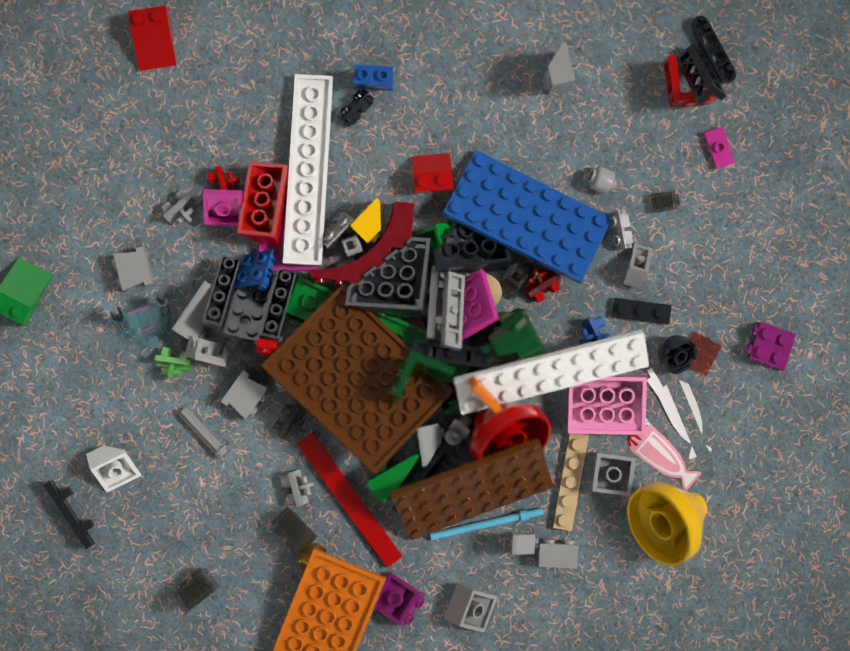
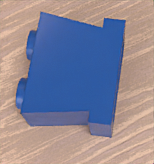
M355 65L354 88L393 90V66Z

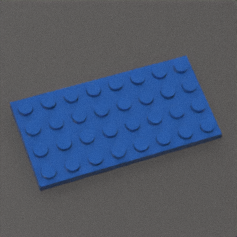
M475 150L442 214L578 284H581L611 222L609 216Z

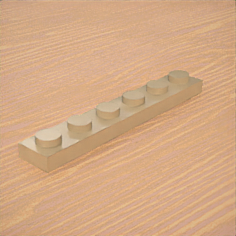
M569 434L553 528L572 531L589 434Z

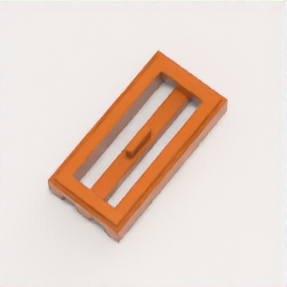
M473 375L469 379L473 391L494 413L501 411L502 408L498 400Z

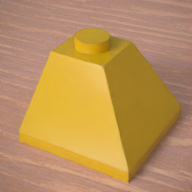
M378 198L350 225L352 230L367 244L370 242L374 244L381 237L379 234L381 232V203Z

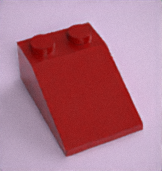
M167 6L128 11L139 71L177 66Z

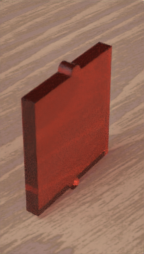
M693 332L689 340L696 345L698 352L696 360L693 359L690 363V370H696L706 376L722 346L711 341L709 337Z

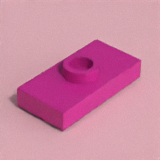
M723 127L705 132L704 136L715 168L719 169L734 164L735 161Z

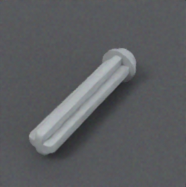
M187 407L180 411L179 416L215 453V457L221 458L228 451L226 449L227 446H223Z

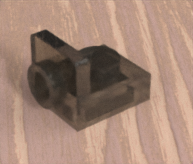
M675 190L650 194L652 213L673 211L677 209V205H680L679 195L675 194Z

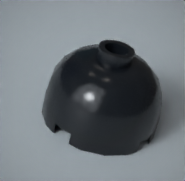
M672 335L661 343L658 349V359L668 372L679 374L691 367L690 363L693 359L696 360L698 350L696 345L687 337Z

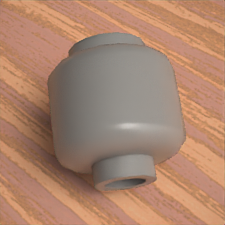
M598 166L595 169L592 168L587 177L589 187L602 194L614 190L617 183L615 173L602 166Z

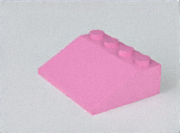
M618 374L567 387L568 434L645 435L647 377L645 374Z

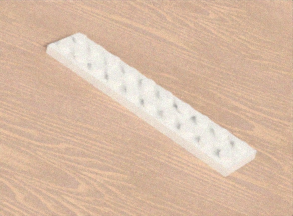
M295 74L283 264L322 266L333 76Z
M641 329L455 377L453 380L460 412L463 415L489 408L471 388L469 379L473 375L498 400V403H504L648 367L649 361L645 336Z

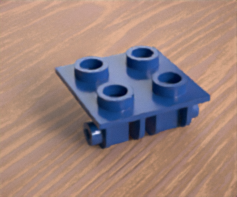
M273 249L243 255L234 288L258 285L260 290L268 288L269 278H271L276 261Z

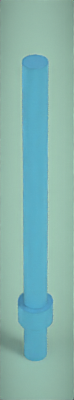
M542 508L528 511L524 509L520 510L519 513L432 532L430 536L431 540L519 520L522 522L528 521L529 518L541 516L544 513Z

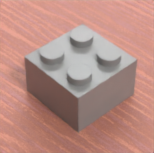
M595 452L590 490L631 497L636 458Z

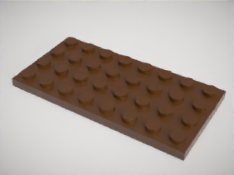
M536 438L390 492L409 540L421 538L426 534L437 532L445 527L456 525L461 521L475 518L480 514L491 512L499 507L510 505L515 501L529 498L534 494L545 492L554 486L540 441Z

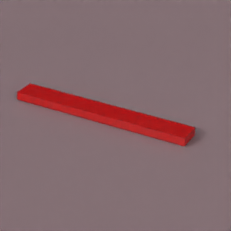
M310 433L298 442L299 448L388 568L403 557L314 433Z

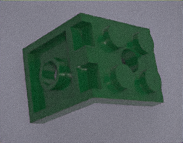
M411 351L406 362L401 363L396 377L399 380L394 381L389 395H392L391 402L398 404L412 369L448 383L455 368Z

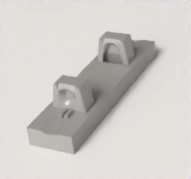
M435 265L431 267L427 339L432 342L441 343L439 329L442 327L443 299H441V294L444 290L445 271H436Z
M448 271L445 273L444 290L441 294L443 314L439 335H441V347L457 351L462 346L465 276Z

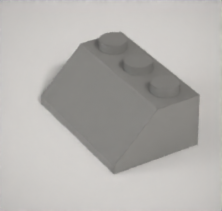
M566 42L562 43L542 79L544 90H548L549 94L569 90L575 82Z
M204 281L172 330L188 340L190 336L201 339L205 337L207 332L204 330L207 326L202 323L213 285Z

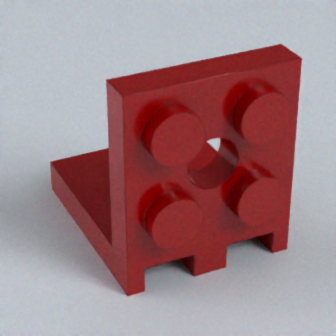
M676 54L668 55L663 64L669 106L682 105V108L694 107V104L698 102L692 91L681 93ZM708 89L702 90L701 95H702L705 91H707ZM714 95L710 96L702 106L713 104L717 98Z

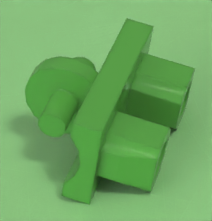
M162 347L159 355L155 357L156 367H161L162 373H167L169 380H173L174 375L181 376L182 371L190 372L191 362L189 357L184 356L186 350H179L178 358L171 357L172 349Z

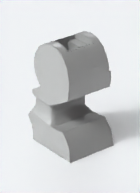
M357 234L341 239L348 259L364 255Z

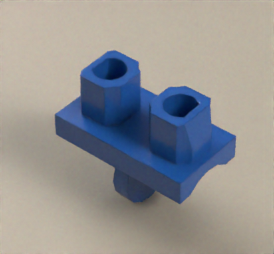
M591 317L581 322L584 328L581 333L584 338L579 340L580 344L611 337L609 333L602 335L599 328L605 326L602 317Z

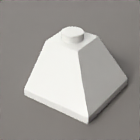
M102 446L86 454L90 470L106 492L141 476V473L123 449Z

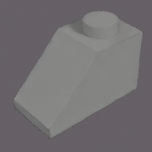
M634 243L623 284L642 289L649 271L652 248Z
M511 532L510 551L515 555L534 554L535 549H538L539 539L535 538V533Z

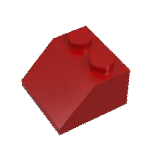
M450 153L412 156L415 194L453 191Z

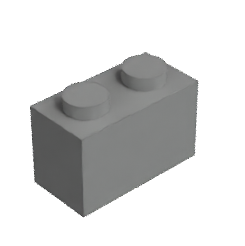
M543 539V542H539L538 566L577 569L578 544H574V540H563L562 543H555L554 539Z

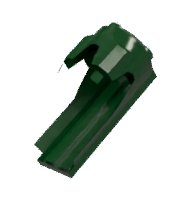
M516 308L509 313L500 311L497 313L498 320L482 329L486 330L501 326L488 336L492 346L489 347L486 344L481 347L484 354L491 351L489 369L546 354L544 346L524 309ZM469 367L467 374L481 371L483 368ZM449 382L447 384L451 386L454 392L442 404L446 415L459 409L455 385Z

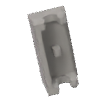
M190 336L184 356L226 367L228 348L224 347L223 349V344Z

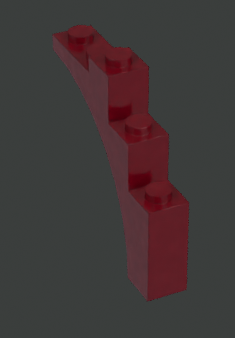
M399 201L393 203L391 216L384 233L364 256L342 267L311 269L309 278H313V282L325 283V280H331L335 285H344V282H347V287L352 283L357 285L364 279L363 275L374 266L378 268L386 262L384 258L391 254V249L399 252L407 245L406 241L412 237L415 203Z

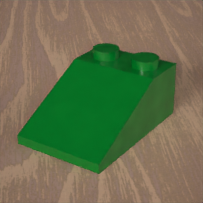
M19 257L0 285V314L21 325L27 326L53 274Z
M418 452L366 482L377 502L382 501L384 504L392 499L390 492L399 488L419 458Z

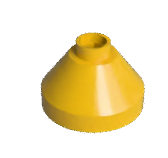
M651 482L631 495L627 506L629 526L635 540L650 558L662 565L674 567L691 559L699 551L707 505L698 493H690L663 482Z

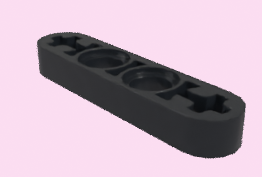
M704 16L695 17L691 23L694 35L718 79L723 84H730L736 78L735 68L708 19ZM697 20H699V22L705 23L703 25L704 31H706L707 29L709 30V32L705 33L702 37H700L699 35L703 33L701 28L695 27V25L697 24ZM712 37L714 45L711 47L706 46L704 38ZM716 53L721 54L723 62L715 63L713 55ZM725 63L728 65L724 67L726 72L732 73L730 80L723 78L725 73L723 68L720 71L718 70V67H722Z

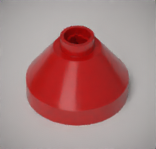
M504 402L499 403L502 410L498 413H494L490 407L474 412L476 417L470 448V456L473 462L536 438L539 439L543 450L550 438L551 423L540 408L535 405Z

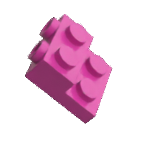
M204 189V225L237 227L243 200L242 191Z

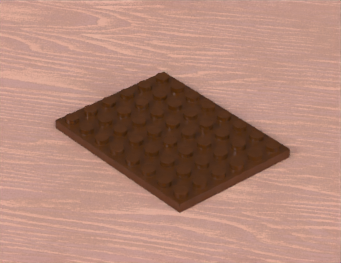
M342 284L261 367L374 475L451 396L454 390L446 382L412 369L398 404L391 402L392 395H389L394 381L399 380L396 377L402 362H406L412 350L371 311L346 307L347 288Z

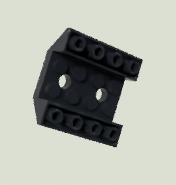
M222 255L202 323L220 336L253 344H256L258 338L279 341L297 272L278 268L277 274H272L271 278H269L268 288L258 292H251L249 290L251 286L234 288L241 259ZM248 319L250 324L242 325L240 320Z

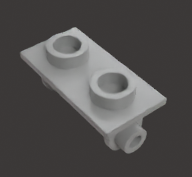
M626 210L609 213L610 226L613 231V244L616 251L633 248L631 230L625 231L624 229L630 227L629 216Z

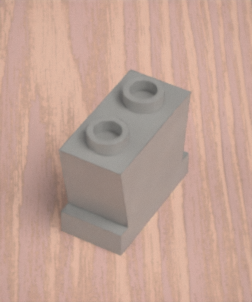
M138 247L136 252L113 254L112 265L114 270L118 272L119 277H116L119 289L122 288V291L126 292L142 284L145 286L155 284L146 247Z
M245 370L241 372L221 402L226 406L231 404L244 419H248V417H254L258 411L256 406L260 401L264 402L270 393L267 392L269 390L268 387L250 379L251 374Z

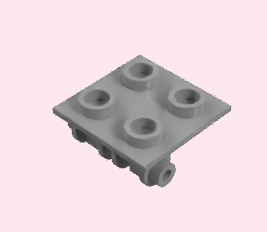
M344 211L342 214H337L333 219V223L329 227L324 228L323 244L328 249L333 248L339 242L337 237L341 240L342 238L339 235L342 233L345 236L346 234L343 231L345 230L347 233L350 231V225L354 222V219Z

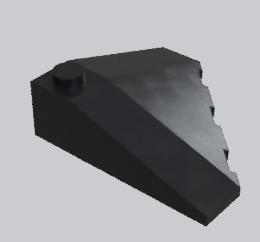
M459 223L455 228L452 227L449 230L440 248L437 246L433 251L436 271L476 272L479 269L485 272L503 271L508 269L512 261L509 248Z
M411 237L406 241L407 245L399 252L395 250L384 258L386 262L380 267L376 268L374 266L363 275L364 279L357 285L352 283L348 286L345 306L401 317L425 318L431 238Z

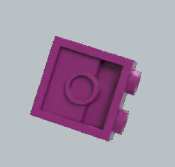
M759 322L752 331V336H754L753 342L749 343L746 349L747 359L784 371L796 334Z
M390 572L386 577L374 608L398 625L405 627L406 624L410 625L414 620L415 616L413 613L416 608L419 609L423 605L425 594Z

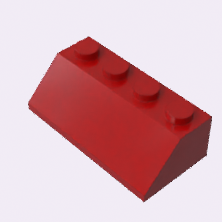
M249 161L237 229L238 235L258 243L279 245L288 189L289 168L287 165Z

